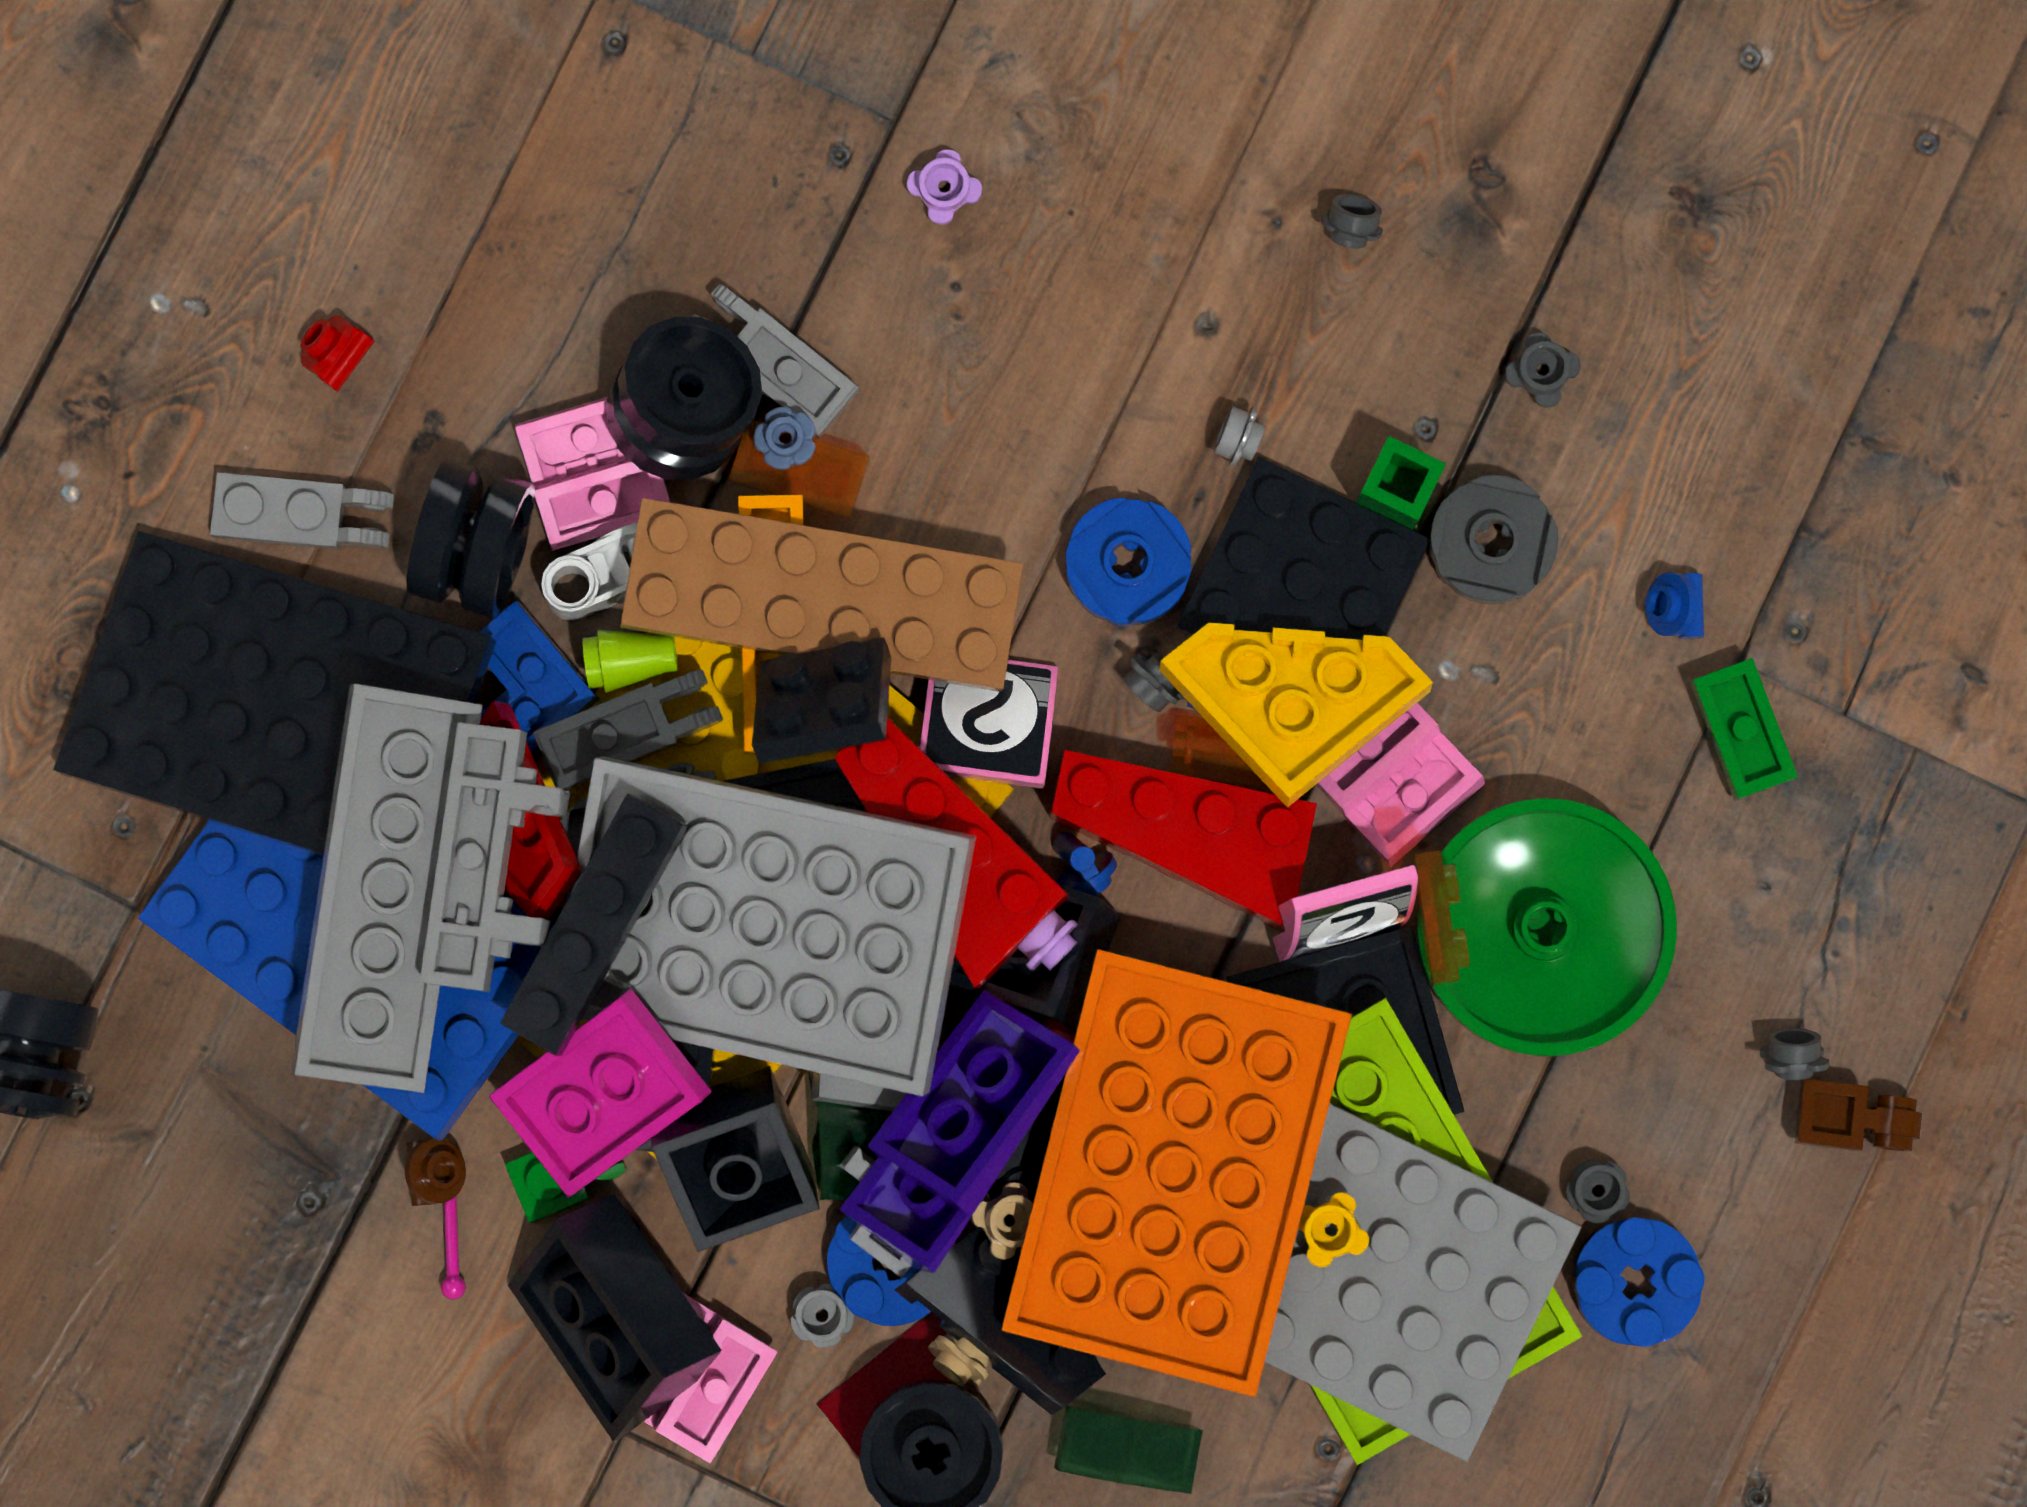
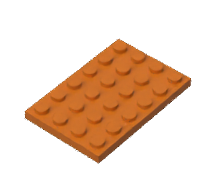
M1097 949L1074 1045L1080 1052L1066 1072L1001 1331L1256 1397L1352 1013Z

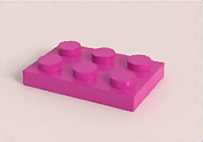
M630 988L578 1027L562 1056H555L546 1051L489 1095V1098L569 1198L692 1109L712 1091Z

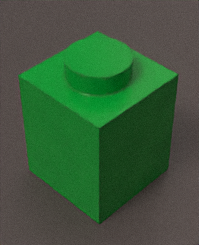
M1388 436L1356 503L1413 530L1427 505L1446 463Z

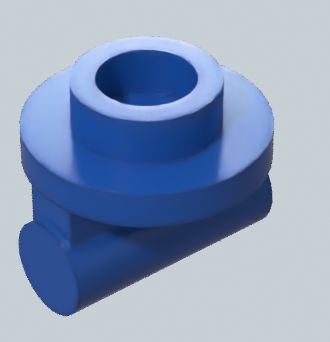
M1669 572L1661 574L1653 581L1645 599L1647 620L1657 634L1671 637L1679 636V639L1704 638L1703 574Z
M1063 832L1056 836L1053 842L1054 851L1070 867L1059 876L1057 883L1094 896L1104 891L1111 884L1112 879L1110 875L1117 867V861L1113 854L1110 852L1094 854L1087 845L1070 832Z

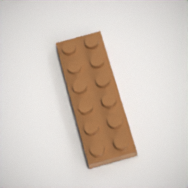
M642 498L620 628L779 655L787 653L800 654L836 647L849 641L862 642L885 637L891 654V674L1001 692L1004 689L1023 563Z

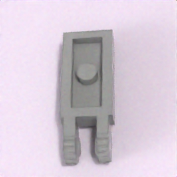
M719 284L710 295L719 308L746 325L737 337L748 346L760 368L762 394L778 407H789L796 414L798 412L805 413L813 421L816 428L815 437L820 440L858 394L859 387L761 308L758 311L754 310L728 288Z
M217 472L210 535L217 539L340 550V546L388 549L389 533L371 527L342 528L345 507L363 508L364 510L376 512L392 510L394 494L375 490L346 488L343 484Z

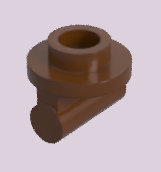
M437 1139L406 1142L408 1157L405 1163V1179L411 1191L412 1206L444 1203L457 1196L466 1178L465 1161L458 1148L444 1139L442 1142Z

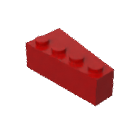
M888 717L886 740L842 748L834 756L868 813L976 836L955 950L957 960L975 988H981L1018 950V945L1048 914L1053 910L1056 911L1070 897L1051 876Z
M1064 750L1051 811V820L1123 855H1128L1174 880L1181 881L1236 910L1243 911L1265 922L1267 925L1284 932L1285 927L1278 906L1292 898L1298 897L1317 803L1297 799L1287 808L1275 794Z

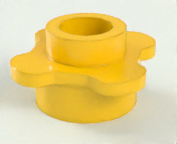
M1338 1192L1332 1196L1328 1203L1317 1207L1304 1205L1298 1229L1305 1234L1309 1245L1307 1258L1314 1266L1327 1267L1335 1257L1342 1256L1348 1252L1359 1255L1366 1250L1369 1236L1365 1230L1359 1228L1354 1215L1356 1201L1351 1195ZM1332 1223L1337 1226L1338 1232L1335 1236L1326 1234L1325 1227L1328 1224Z

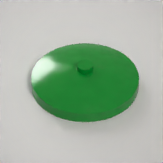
M1539 798L1518 801L1493 809L1464 827L1448 843L1431 868L1424 884L1417 915V938L1422 965L1431 987L1446 1010L1462 1026L1485 1042L1501 1049L1529 1056L1555 1057L1580 1053L1600 1046L1623 1033L1643 1016L1655 1001L1669 974L1676 947L1677 918L1675 903L1667 877L1652 851L1634 831L1618 819L1595 807L1564 799Z

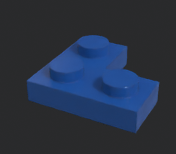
M514 601L496 619H493L479 631L480 633L490 635L496 640L488 667L507 690L495 701L511 705L521 730L527 732L526 742L533 757L540 752L533 732L585 711L600 700L599 696L593 689H589L588 683L518 601ZM489 706L481 712V718L483 717Z

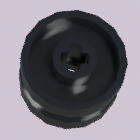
M672 317L651 325L632 344L624 364L620 367L613 381L606 401L608 429L620 452L640 470L666 480H694L715 472L734 453L743 434L747 431L756 415L762 397L760 368L748 346L727 327L702 317Z
M445 459L440 464L431 482L417 523L409 556L406 577L407 592L413 596L442 603L455 590L459 582V598L462 607L467 611L496 619L508 600L525 553L535 501V486L533 483L501 474L489 485L483 496V480L477 467Z
M924 1378L899 1386L878 1403L862 1434L859 1463L867 1490L881 1507H981L988 1501L1000 1478L1003 1440L995 1415L977 1393L964 1386H959L950 1380ZM927 1439H930L934 1445L941 1443L944 1445L945 1454L936 1463L926 1462L920 1455V1446Z

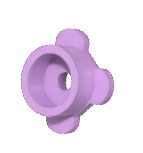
M953 150L938 152L936 159L929 162L922 171H913L907 179L908 192L912 196L921 198L929 209V219L939 225L950 223L955 211L966 203L974 204L978 202L982 195L980 181L968 176L966 169L961 164L960 155ZM941 182H948L951 188L948 192L943 193L939 190L938 186Z
M1054 910L1048 914L1017 947L1030 959L1026 966L1030 970H1034L1042 962L1051 970L1077 944V941L1069 934L1078 924L1072 919L1069 922H1065Z

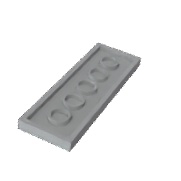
M359 684L350 685L290 1074L424 1093L440 985L420 983L457 723L479 725L482 705Z

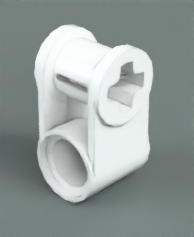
M638 522L616 529L600 537L592 544L558 557L549 563L543 572L541 586L546 604L553 614L564 620L577 621L616 604L624 603L630 568L623 553L627 552L632 560ZM574 573L586 578L590 584L589 590L580 601L566 603L554 595L555 584L564 575Z

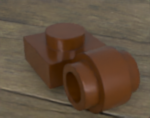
M1804 1079L1801 1080L1794 1144L1859 1152L1863 1149L1864 1130H1868V1134L1874 1135L1873 1147L1909 1152L1912 1151L1913 1140L1920 1139L1922 1113L1916 1112V1099L1878 1095L1877 1107L1867 1109L1869 1086Z

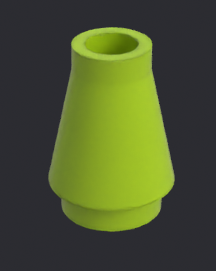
M598 629V636L582 639L584 665L589 689L604 687L605 692L608 693L663 673L678 671L677 652L673 636Z

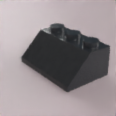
M615 1194L556 1219L508 1284V1287L613 1442L628 1434L695 1384L722 1351L714 1340L709 1326L699 1318L677 1286L674 1275L659 1260L642 1235L637 1221L627 1213Z

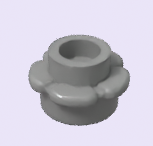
M1231 406L1224 419L1213 453L1229 459L1230 466H1236L1241 457L1252 461L1258 449L1265 425L1255 422L1257 416L1256 408L1251 407L1250 411L1247 412Z
M822 1284L817 1289L807 1287L800 1291L793 1301L795 1314L791 1317L792 1329L799 1339L803 1341L810 1340L816 1347L828 1348L840 1342L841 1335L849 1332L852 1328L854 1314L847 1308L843 1300L835 1294L831 1284ZM820 1309L828 1312V1319L824 1322L816 1319V1312Z

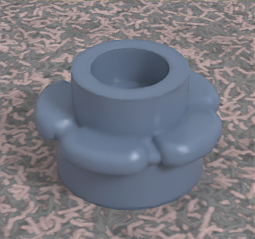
M778 407L765 415L763 424L760 423L756 426L753 436L754 445L757 451L764 454L763 458L767 465L774 469L787 470L791 466L805 464L812 457L816 448L813 442L816 428L813 421L805 413L798 412L796 414L789 407ZM784 432L792 436L788 444H783L779 440L780 435Z

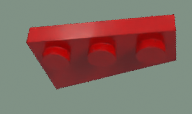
M494 700L479 724L521 730L511 705ZM526 742L522 767L537 770L535 785L545 786ZM526 812L524 828H513L505 891L528 917L549 920L582 869L560 818Z

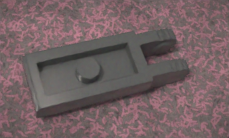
M700 669L687 673L655 687L652 683L533 732L555 787L567 791L591 781L594 758L605 756L634 763L678 745V739L691 736L721 722L723 717L718 706L701 708L685 718L669 723L661 704L681 696L685 697L694 694L701 687L707 685L708 681L703 670Z

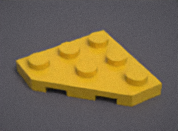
M1207 623L1160 661L1159 671L1287 808L1429 694L1433 681L1390 637L1364 635L1363 640L1325 637V632L1285 628H1273L1272 633L1234 630V624Z

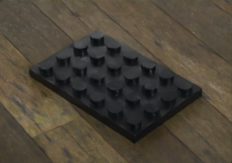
M138 531L53 770L70 778L324 856L350 685L359 684L475 704L496 640L490 635Z

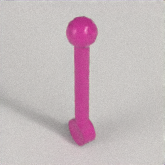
M455 1196L450 1201L444 1202L447 1277L441 1282V1292L450 1300L459 1299L466 1290L465 1281L459 1276L457 1197Z

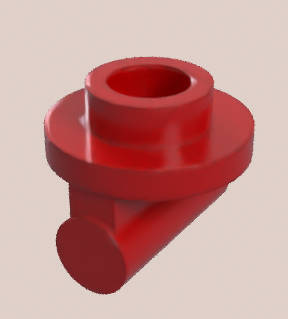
M340 315L333 316L328 320L319 319L308 328L301 340L300 347L303 350L301 364L311 373L316 374L320 381L338 392L375 341L357 327H353L349 321Z

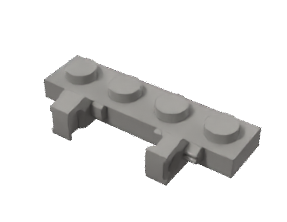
M457 723L420 983L490 992L495 956L510 958L512 943L543 946L550 933L551 921L511 915L513 899L503 897L513 828H524L526 812L566 817L570 791H563L562 788L535 785L537 770L522 767L527 732L516 729Z

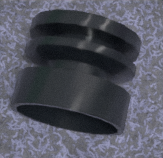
M0 989V1113L38 1120L40 1118L60 1115L77 1117L80 1100L51 1095L54 1080L84 1084V1074L58 1064L60 1051L91 1050L99 1008Z

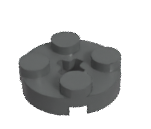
M1500 475L1482 476L1458 487L1441 503L1430 527L1429 550L1438 578L1444 584L1449 585L1458 595L1481 604H1504L1514 599L1525 597L1545 578L1554 563L1558 548V529L1553 515L1550 516L1547 506L1539 499L1540 496L1531 486L1511 477ZM1490 523L1501 525V536L1511 539L1510 549H1499L1495 557L1485 555L1484 546L1476 543V532H1487Z

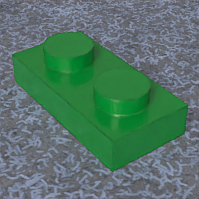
M1753 658L1695 678L1689 682L1734 801L1798 778Z

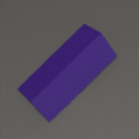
M984 990L937 1052L930 1092L925 1096L906 1093L868 1144V1147L878 1158L840 1210L915 1269L934 1274L1080 1050L1071 1042Z

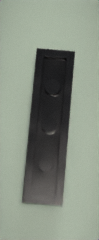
M627 793L500 1024L555 1056L563 1055L689 826L637 796Z

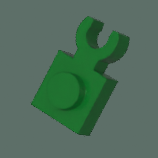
M533 1152L504 1164L529 1223H534L591 1198L586 1186L568 1198ZM624 1162L615 1164L596 1179L607 1181L619 1178L628 1170Z

